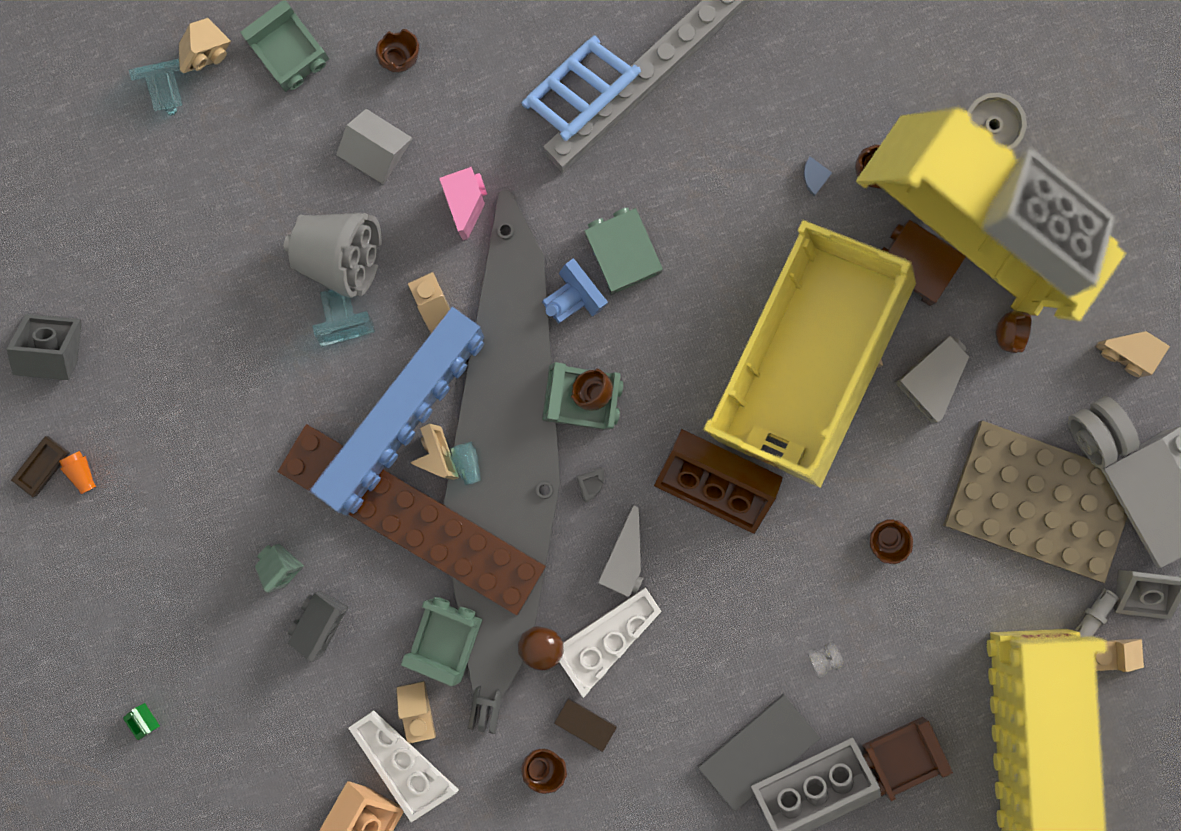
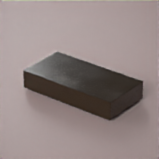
M45 436L11 481L31 497H37L61 466L59 461L68 457L70 452L49 436Z
M570 698L567 699L554 724L602 752L617 728L613 723Z

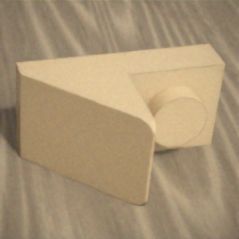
M433 272L408 283L418 305L417 308L431 334L450 310Z
M433 424L421 427L423 435L421 442L429 454L412 461L411 464L442 478L458 479L459 476L442 427Z
M1142 639L1106 641V652L1094 653L1096 671L1120 670L1130 672L1144 668Z
M425 681L397 687L399 719L403 720L407 742L414 743L435 738L436 733Z

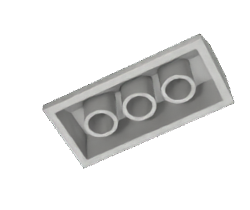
M854 738L846 740L751 786L771 831H811L881 797L880 787Z

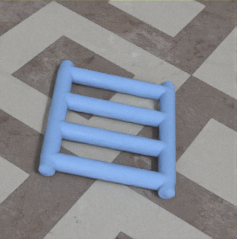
M593 35L537 86L521 104L526 109L531 107L558 129L561 132L562 139L567 141L641 73V69L635 64L632 67L603 47L598 37ZM591 52L622 74L611 86L580 63ZM571 70L602 93L590 105L560 82ZM551 89L581 112L570 124L540 101Z

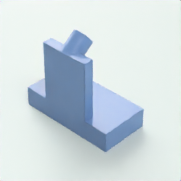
M574 258L567 262L558 273L566 284L542 301L546 307V314L553 316L558 324L583 306L593 317L608 303Z

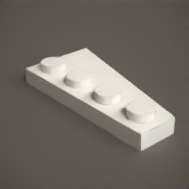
M646 587L563 642L564 654L560 664L583 698L617 659L624 654L635 639L661 613L660 608Z
M374 710L348 728L410 822L421 817L459 791L456 786Z

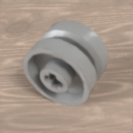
M999 92L985 94L976 99L965 110L971 116L970 121L977 127L988 130L993 135L992 139L998 145L1013 150L1024 138L1027 128L1026 114L1020 103L1009 95Z
M1104 396L1090 404V411L1083 408L1068 417V425L1075 442L1083 454L1090 459L1091 463L1100 469L1116 462L1117 454L1124 457L1139 448L1140 442L1133 423L1120 405L1108 396Z

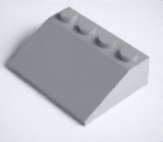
M1029 147L1024 151L989 206L982 229L1070 298L1097 285L1115 217Z
M1181 426L1158 433L1139 445V448L1118 458L1116 462L1101 469L1157 568H1162L1181 558Z

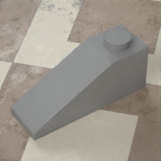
M634 505L628 514L598 580L599 584L628 597L631 592L637 593L643 580L639 576L641 572L639 508Z

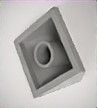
M365 109L347 124L336 155L384 185L413 138Z
M1118 570L1116 595L1119 597V600L1114 606L1115 613L1171 619L1181 601V577Z

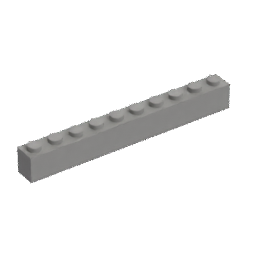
M702 0L631 65V67L634 64L641 69V73L567 141H564L560 135L561 132H558L543 146L544 154L562 173L567 171L751 0Z

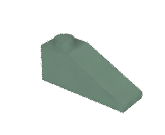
M275 544L272 547L267 545L257 556L260 561L255 565L262 586L268 593L286 587L304 567L302 563L280 544Z

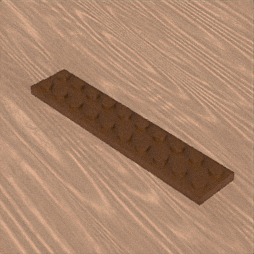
M306 424L283 461L278 473L310 491L344 445ZM383 469L378 475L381 479L372 491L367 490L361 498L363 503L354 514L350 512L348 515L517 616L546 566Z

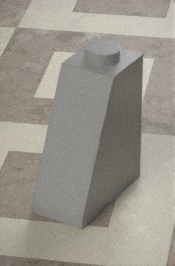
M951 336L941 340L895 382L931 424L942 420L969 358L965 353V345L959 339H953Z

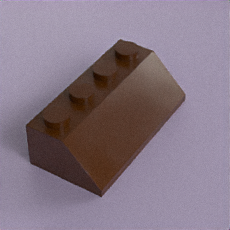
M681 429L654 486L755 534L776 500L783 477Z

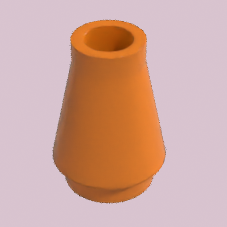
M80 451L59 461L62 466L60 470L75 485L80 494L96 487L86 456L83 457Z

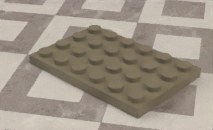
M979 421L943 526L1105 583L1128 516L1102 470L1093 465L1090 459L991 423Z

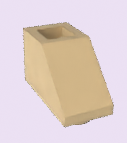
M209 18L190 23L179 43V66L183 74L192 70H201L203 67L213 63L218 64L227 55L226 49L231 41Z
M1145 331L1098 342L1095 347L1102 351L1101 355L1111 362L1118 361L1126 366L1125 371L1135 377H1143L1154 373L1170 346Z

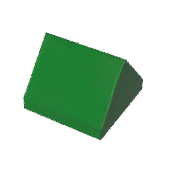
M145 703L134 708L123 717L138 741L160 727Z

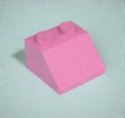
M472 167L439 178L457 230L463 241L469 238L485 205L482 196L487 195L480 173L474 175Z

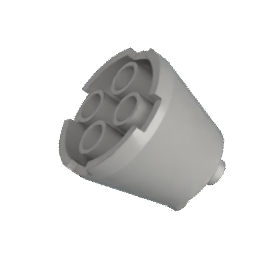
M365 213L301 214L297 217L291 235H287L284 240V250L288 252L291 269L342 296L350 298L356 295L363 296L372 284L378 269V265L374 264L376 258V245L380 246L382 244L381 228L375 216Z

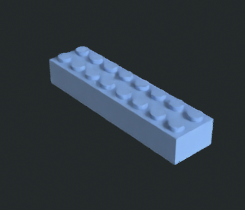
M452 307L310 491L337 512L346 516L350 512L354 514L362 505L363 500L361 498L367 490L372 491L379 483L381 477L378 475L385 467L390 468L396 461L398 449L402 444L408 445L416 433L413 430L418 423H424L433 412L431 407L437 399L441 401L450 390L448 384L454 377L458 379L467 368L465 362L471 355L476 356L484 345V342H482L484 336L480 326Z

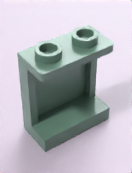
M282 0L240 32L285 92L289 89L294 90L304 82L306 76L322 70L326 65V61L329 60L325 51L319 46L286 0Z
M626 207L613 213L614 218L605 222L603 218L589 223L588 229L585 230L586 239L590 243L611 295L659 275L663 271L636 208L629 210Z
M557 362L549 365L542 420L602 430L613 429L614 424L618 423L620 415L619 408H616L617 398L621 396L623 391V381L620 380V373H605L609 376L613 385L612 397L607 405L601 409L587 411L577 406L571 395L572 385L576 378L588 370L567 367L566 364Z
M434 597V599L423 602L422 607L425 608L415 641L411 652L404 655L401 666L447 685L454 686L462 680L482 619L476 617L475 612L465 607L456 609L449 606L450 602L448 600Z

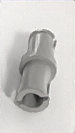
M1105 588L1102 589L1101 594L1092 607L1085 610V617L1075 630L1080 632V637L1093 636L1100 625H1105L1107 622L1106 616L1119 600L1117 595Z

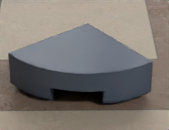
M812 157L808 158L804 166V180L808 191L815 196L832 172Z

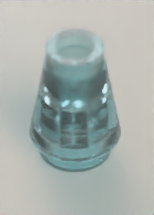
M466 442L450 448L452 453L450 458L462 480H464L465 485L480 481L477 449L473 447L472 442Z

